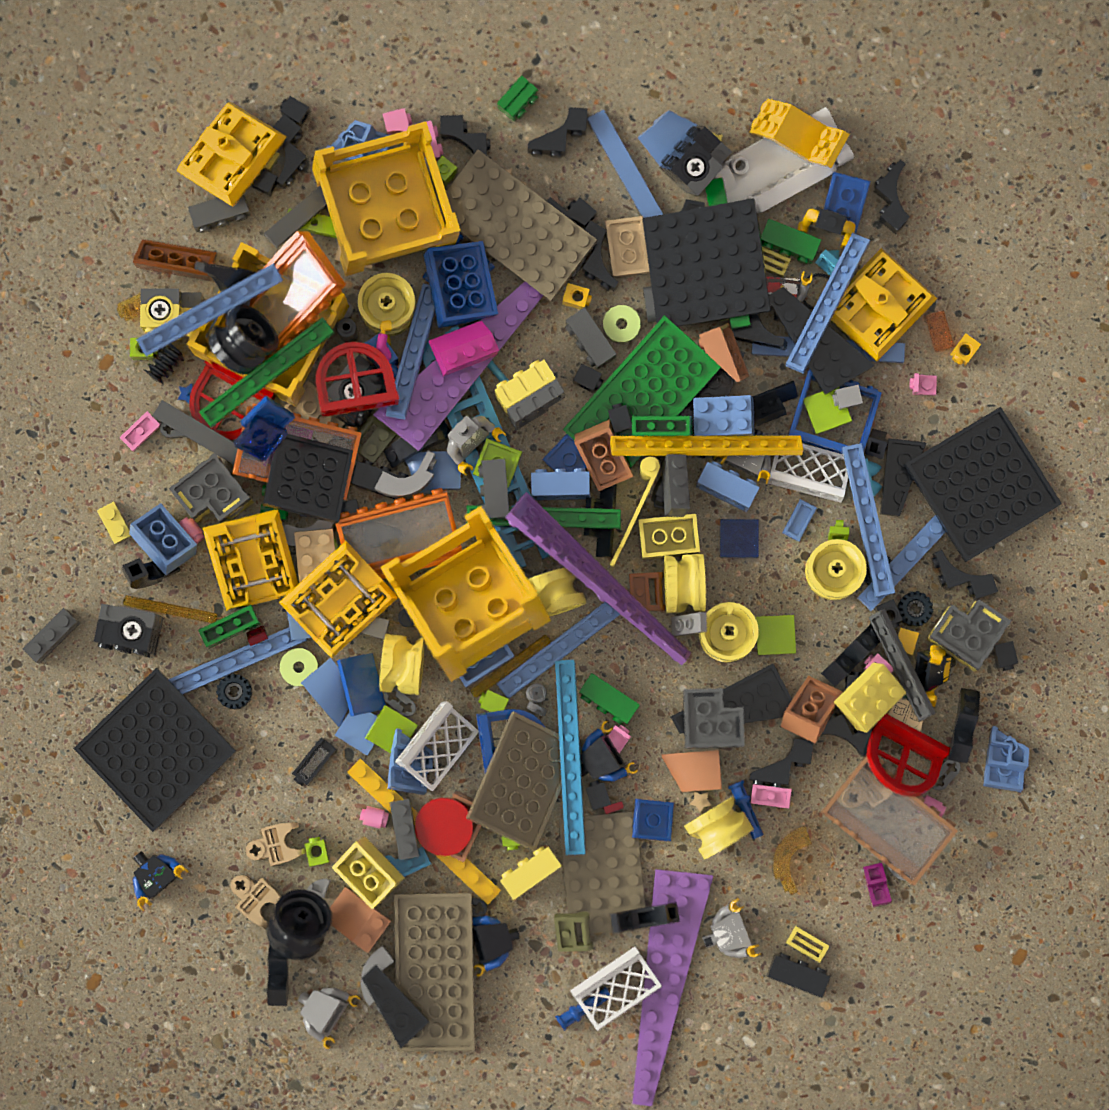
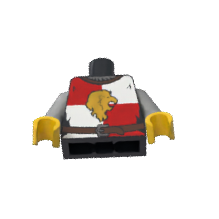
M805 271L802 272L801 279L766 276L768 293L770 295L784 287L800 302H803L807 296L813 274L811 273V277L808 279L804 277ZM774 312V321L780 322L779 318Z

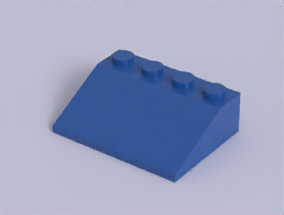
M483 241L427 249L423 256L438 328L456 326L498 315Z

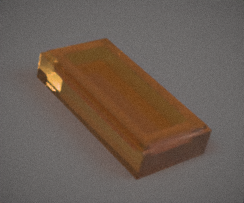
M944 310L925 315L935 353L954 348Z

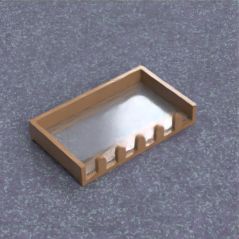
M867 757L861 760L821 811L822 814L912 886L917 884L958 831L954 828L956 826L954 822L948 818L944 820L939 816L941 812L933 806L929 808L924 804L925 799L921 796H903L885 787L873 774ZM885 769V771L892 778H894L895 775L892 774L889 770Z

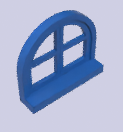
M505 709L476 714L484 772L486 773L496 749L493 742L491 722L509 719L511 712H516L542 726L544 724L533 714L519 709Z

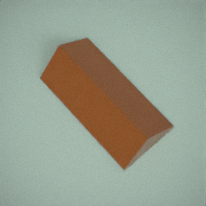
M142 239L134 256L133 263L139 269L211 281L212 278L208 274L195 269L196 261L215 264L216 252Z

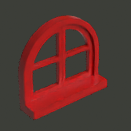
M360 342L344 343L331 349L320 361L316 372V389L322 417L399 404L392 367L385 355L375 347ZM353 353L369 356L381 369L357 372ZM346 354L350 374L326 377L330 365L337 358ZM383 373L387 393L361 397L358 377ZM351 378L354 398L329 402L326 382Z
M205 361V367L190 394L189 406L191 416L230 441L240 440L242 428L234 431L217 430L222 420L211 428L199 411L200 397L209 402L214 401V399L202 393L212 375L232 386L244 377L214 362L211 364ZM263 388L253 397L261 401L265 396H268L274 400L276 394ZM236 411L231 413L240 419L245 417ZM248 430L246 437L252 434V432Z
M885 714L873 726L867 746V759L873 774L885 787L903 796L916 797L927 793L936 784L943 760L949 754L951 748L898 719ZM882 735L903 746L900 760L878 749ZM910 750L931 761L928 775L907 764ZM879 756L898 765L894 779L882 767ZM905 769L925 780L918 785L901 783Z

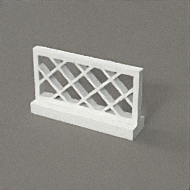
M802 444L803 449L807 450L811 457L803 461L800 455H796L800 463L793 467L787 461V458L792 455H780V459H778L779 455L774 456L768 484L842 502L846 491L848 474L846 468L840 471L835 462L840 459L844 460L843 454ZM821 454L826 455L830 462L821 466L816 457ZM813 459L818 468L810 472L805 463ZM784 461L788 470L784 472L775 470L776 464ZM832 464L837 473L828 477L823 468ZM802 465L807 474L799 477L795 474L794 469ZM821 471L825 480L821 482L815 481L812 475ZM839 475L843 481L842 488L834 486L831 479Z
M448 701L440 703L395 761L430 791L437 787L479 732L453 709V706ZM450 713L456 717L457 726H447V717ZM461 727H467L472 731L468 738L462 739ZM448 728H457L458 739L449 740ZM438 729H444L445 741H436L435 733ZM458 741L459 750L456 753L450 754L449 742ZM436 743H445L446 754L437 755ZM426 744H432V756H424L423 748ZM446 756V767L438 769L437 757ZM424 758H434L435 769L425 770ZM415 759H421V771H415L410 767ZM435 771L436 779L431 785L426 780V772Z
M633 947L570 991L598 1031L662 986L636 947ZM637 961H640L643 965L642 974L631 972L632 965ZM618 974H628L626 985L615 983ZM630 975L641 977L639 988L628 986ZM643 979H652L656 986L650 990L643 989ZM603 984L611 985L610 996L599 994L600 987ZM614 986L625 988L623 999L612 997ZM627 990H638L637 999L634 1001L626 1000ZM587 995L595 996L594 1007L585 1006L582 999ZM598 997L609 999L607 1010L596 1008ZM611 1000L622 1001L621 1010L618 1012L610 1011ZM595 1011L606 1013L605 1020L599 1025L594 1020Z

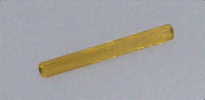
M128 595L123 600V605L208 623L216 622L218 617L216 613Z
M545 634L473 687L470 690L472 695L477 698L483 692H486L550 644V638Z

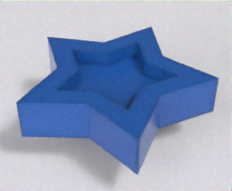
M192 383L187 387L179 386L181 394L178 400H185L189 404L193 388Z

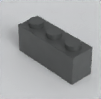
M245 195L241 197L234 207L219 198L188 207L196 232L200 231V233L208 232L215 226L225 227L234 220L237 222L247 219V216L251 215Z
M585 307L566 319L567 325L565 329L570 336H575L577 347L581 352L584 350L588 355L586 360L591 367L595 366L598 370L616 358L617 354Z
M667 454L661 462L665 517H684L690 510L686 455Z
M505 459L482 461V466L478 467L479 478L483 477L484 485H480L481 497H485V504H481V507L490 520L507 519L505 517L509 513L506 461Z
M63 608L23 650L36 663L40 664L80 622L67 609Z
M405 799L390 802L399 860L420 857L411 800Z

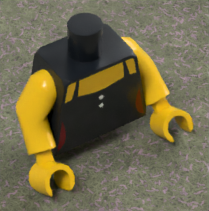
M816 206V209H809L806 212L802 222L798 223L797 230L808 234L809 226L813 225L839 235H844L840 246L843 249L852 233H855V224L850 221L851 217Z
M932 645L930 650L917 652L915 672L932 707H935L937 703V696L934 695V691L941 684L949 680L950 670L956 665L955 658L937 645Z

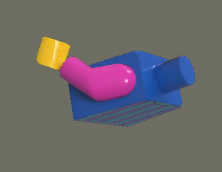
M387 320L382 321L380 324L381 333L369 339L365 344L375 347L385 355L392 367L394 379H396L398 357L390 347V335H386L385 332L392 330L391 321ZM366 356L376 368L381 369L372 358Z

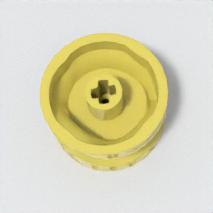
M380 273L369 278L363 284L358 294V308L366 326L378 334L381 333V322L390 320L392 330L385 331L386 335L390 336L401 334L411 326L417 302L410 284L401 276L393 273Z
M840 539L826 541L819 545L807 560L805 568L807 583L811 590L821 598L827 600L847 598L864 581L866 576L865 558L862 552L851 542ZM836 567H837V568H838V572L835 573V572H834L835 570H833V568H836Z
M703 554L683 555L678 563L674 557L664 555L666 613L684 612L689 604L693 606L694 611L705 612L706 583Z
M565 567L527 579L538 594L549 617L573 610L587 603L584 593L575 591L573 587V582L577 577Z
M725 602L714 606L706 613L707 632L699 633V641L703 650L711 658L720 662L731 663L744 658L754 648L758 639V624L752 612L745 606L734 602ZM726 630H730L731 635H726Z
M385 634L380 670V692H392L394 687L398 686V690L404 694H420L425 652V640L423 637L416 640L414 644H410L406 636Z
M734 796L684 826L690 836L702 840V845L698 850L704 860L754 830L744 812L739 813L733 810Z

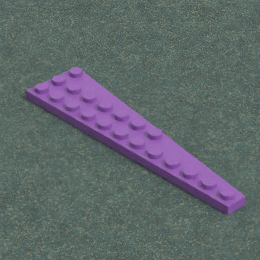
M527 282L521 284L497 305L498 315L480 320L491 331L499 351L544 296ZM493 358L443 376L437 360H435L417 376L405 420L387 417L386 411L388 406L381 407L374 413V416L419 451Z
M526 492L505 517L508 519L509 524L514 528L520 529L582 581L587 588L594 591L600 601L607 602L669 654L674 661L681 665L684 664L691 652Z
M655 869L652 906L677 902L680 922L652 926L649 929L646 964L662 987L642 1000L632 1104L652 1106L713 875ZM644 979V989L650 990L656 986L652 979Z

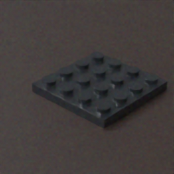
M280 432L276 437L262 505L338 524L353 450Z

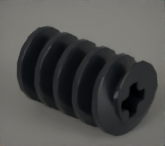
M171 343L169 344L170 348H163L165 354L158 353L160 360L153 358L155 365H147L150 371L143 369L151 378L161 384L164 383L162 376L169 378L167 371L174 372L172 365L179 367L180 365L177 360L184 361L182 353Z

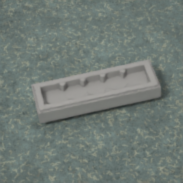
M704 612L671 617L673 636L707 632V614Z

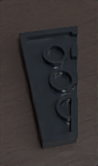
M888 438L880 515L899 517L913 482L904 464L922 454L926 443Z
M376 964L362 977L364 984L401 1049L429 1023V1020Z

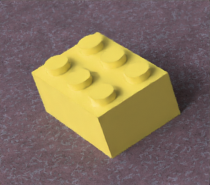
M688 514L684 517H658L638 520L642 560L664 558V555L676 557L700 553L696 514Z
M872 663L834 703L856 730L868 732L907 692L884 664Z
M365 836L356 841L332 867L371 909L380 905L405 879Z
M543 846L533 852L535 855L529 860L526 857L519 862V868L515 871L509 869L501 875L503 879L500 882L513 900L562 866L549 847L546 849Z

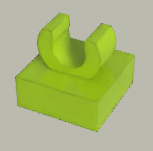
M836 520L835 526H830L828 541L834 539L848 540L849 528L843 527L844 520Z

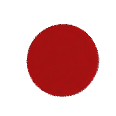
M449 797L436 798L426 803L420 809L415 820L416 837L422 847L438 856H451L463 850L471 840L474 829L473 822L466 819L469 812L467 807L460 801Z

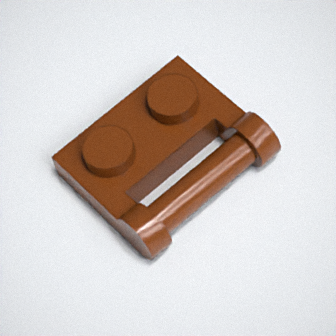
M663 572L629 574L630 594L649 612L666 611L665 605H663ZM649 579H654L656 605H650Z

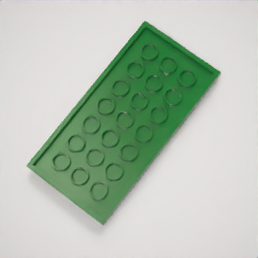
M664 315L563 430L574 440L575 434L609 420L608 410H612V405L622 402L623 406L629 405L632 416H678L721 367ZM632 428L618 432L617 435L632 436ZM626 456L630 468L642 456Z

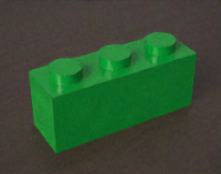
M769 218L761 236L762 247L780 251L779 254L788 258L790 256L795 257L798 262L805 265L808 263L812 264L821 242L819 238Z
M632 416V436H692V416Z
M249 605L198 631L206 648L210 649L261 623L253 606Z
M593 673L590 674L579 691V694H581L580 698L588 704L592 701L598 705L597 710L605 715L607 712L614 716L612 720L620 725L623 723L627 725L640 704Z

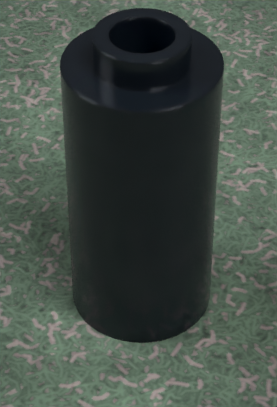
M349 318L341 319L338 322L337 331L341 340L345 343L356 342L359 332L355 322Z

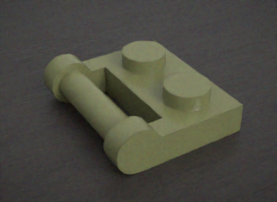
M370 413L366 417V422L358 430V432H361L360 440L373 424L377 426V429L362 447H358L357 452L368 461L375 463L397 434ZM351 439L346 442L350 447L352 444Z
M589 912L555 914L554 923L558 952L591 951L594 948L593 942L590 939ZM575 922H581L583 942H578Z

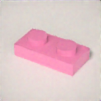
M146 412L119 438L134 452L160 427V424Z
M753 784L750 803L789 809L791 789Z

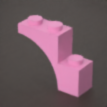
M405 108L383 113L388 135L407 131L408 126L412 124L410 113L406 114ZM428 121L427 125L432 137L431 146L437 162L441 158L440 155L444 154L441 143L437 144L436 137H439L437 126H432V122Z

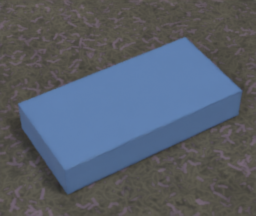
M800 499L782 534L799 542L817 507Z

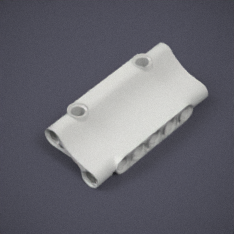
M826 107L810 115L824 125L837 129ZM763 138L732 155L726 162L722 163L723 168L714 179L723 177L728 203L754 198L757 213H761L833 174V172H836L837 167L854 159V155L849 145L845 143L832 168L807 162L774 141ZM738 160H741V166L739 168H735L736 162Z

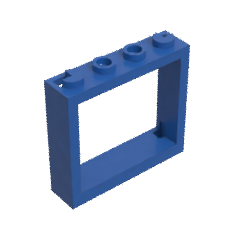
M808 370L788 436H801L802 443L843 454L842 447L848 445L796 430L804 405L803 400L806 398L811 380L817 382L810 370ZM851 380L839 388L860 385V383ZM859 386L861 396L873 399L860 440L863 452L882 394L873 386H867V388Z

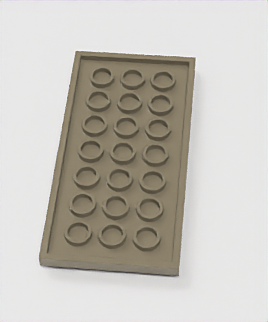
M480 150L475 152L446 191L452 213L455 212L460 232L473 242L483 241L487 253L551 302L598 242L592 235ZM439 201V202H438V205H439V208H440L442 217H443V219L445 220V217H444V214H443V211H442V208H441V204H440V201Z
M472 893L394 894L396 986L429 1020V1023L405 1046L400 1049L397 1044V1051H475Z

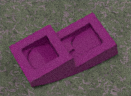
M878 863L863 867L872 907L891 904L892 900L883 864Z

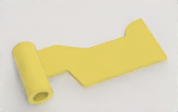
M646 457L641 462L640 477L649 483L611 561V570L614 569L658 476L660 463L654 457Z

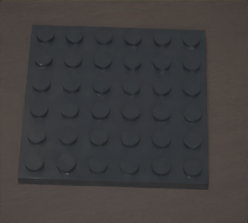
M754 198L642 218L657 323L664 315L676 326L684 327L771 312L756 201Z
M1001 407L904 464L965 563L1062 504Z
M155 668L73 748L152 832L157 830L237 752L158 668Z

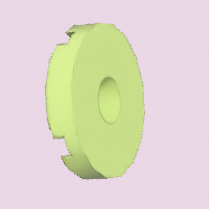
M617 305L611 308L603 319V330L606 336L611 341L618 343L632 341L638 335L641 327L638 313L626 305ZM618 320H625L627 327L619 329L616 325Z
M294 648L288 651L280 662V673L283 679L294 686H303L301 682L318 669L316 657L310 651L303 648ZM297 662L304 664V670L300 673L294 671V665Z

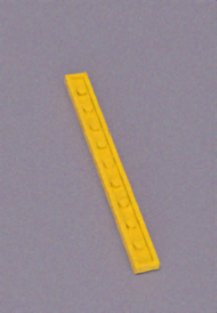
M611 436L610 438L612 456L803 454L801 436Z
M361 758L347 772L390 813V802L404 800L395 790L388 789V784ZM412 807L415 823L418 812ZM435 855L486 904H489L501 891L467 858L465 862H462L451 856Z

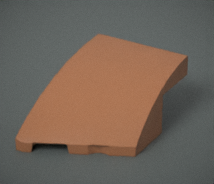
M719 750L662 755L663 761L682 792L722 789Z

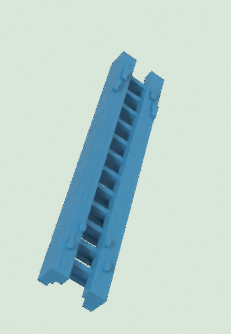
M458 325L452 327L445 334L458 330ZM429 339L427 340L422 358L425 368L436 360L428 342ZM479 376L469 388L472 397L457 403L447 415L452 430L463 419L460 411L476 405L480 414L477 416H484L495 425V428L499 427L502 429ZM490 432L486 438L497 442ZM499 434L498 438L501 442L498 443L510 447L506 436ZM475 448L465 460L473 467V471L470 470L480 493V485L484 484L483 478L473 475L479 459V454ZM517 466L510 484L511 486L508 488V494L514 492L518 502L526 492L530 496L531 494L520 468ZM494 526L520 569L527 567L521 550L525 551L532 548L536 543L530 539L518 545L513 533L520 529L510 526ZM536 544L542 560L551 556Z

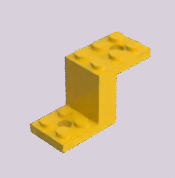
M767 99L762 104L761 112L753 121L750 133L755 136L770 139L807 162L832 168L850 135L844 130L824 125L792 104Z

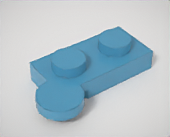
M423 847L419 848L420 857L399 860L398 858L395 860L390 855L384 856L404 877L431 865Z

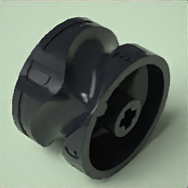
M244 304L235 306L227 314L226 327L216 325L208 334L209 345L217 359L231 371L242 375H247L257 368L266 359V355L271 354L277 349L279 343L278 335L270 321L255 308Z
M297 889L285 893L277 901L267 925V938L271 947L281 956L292 960H304L313 957L321 949L324 937L331 926V909L321 896L312 891Z

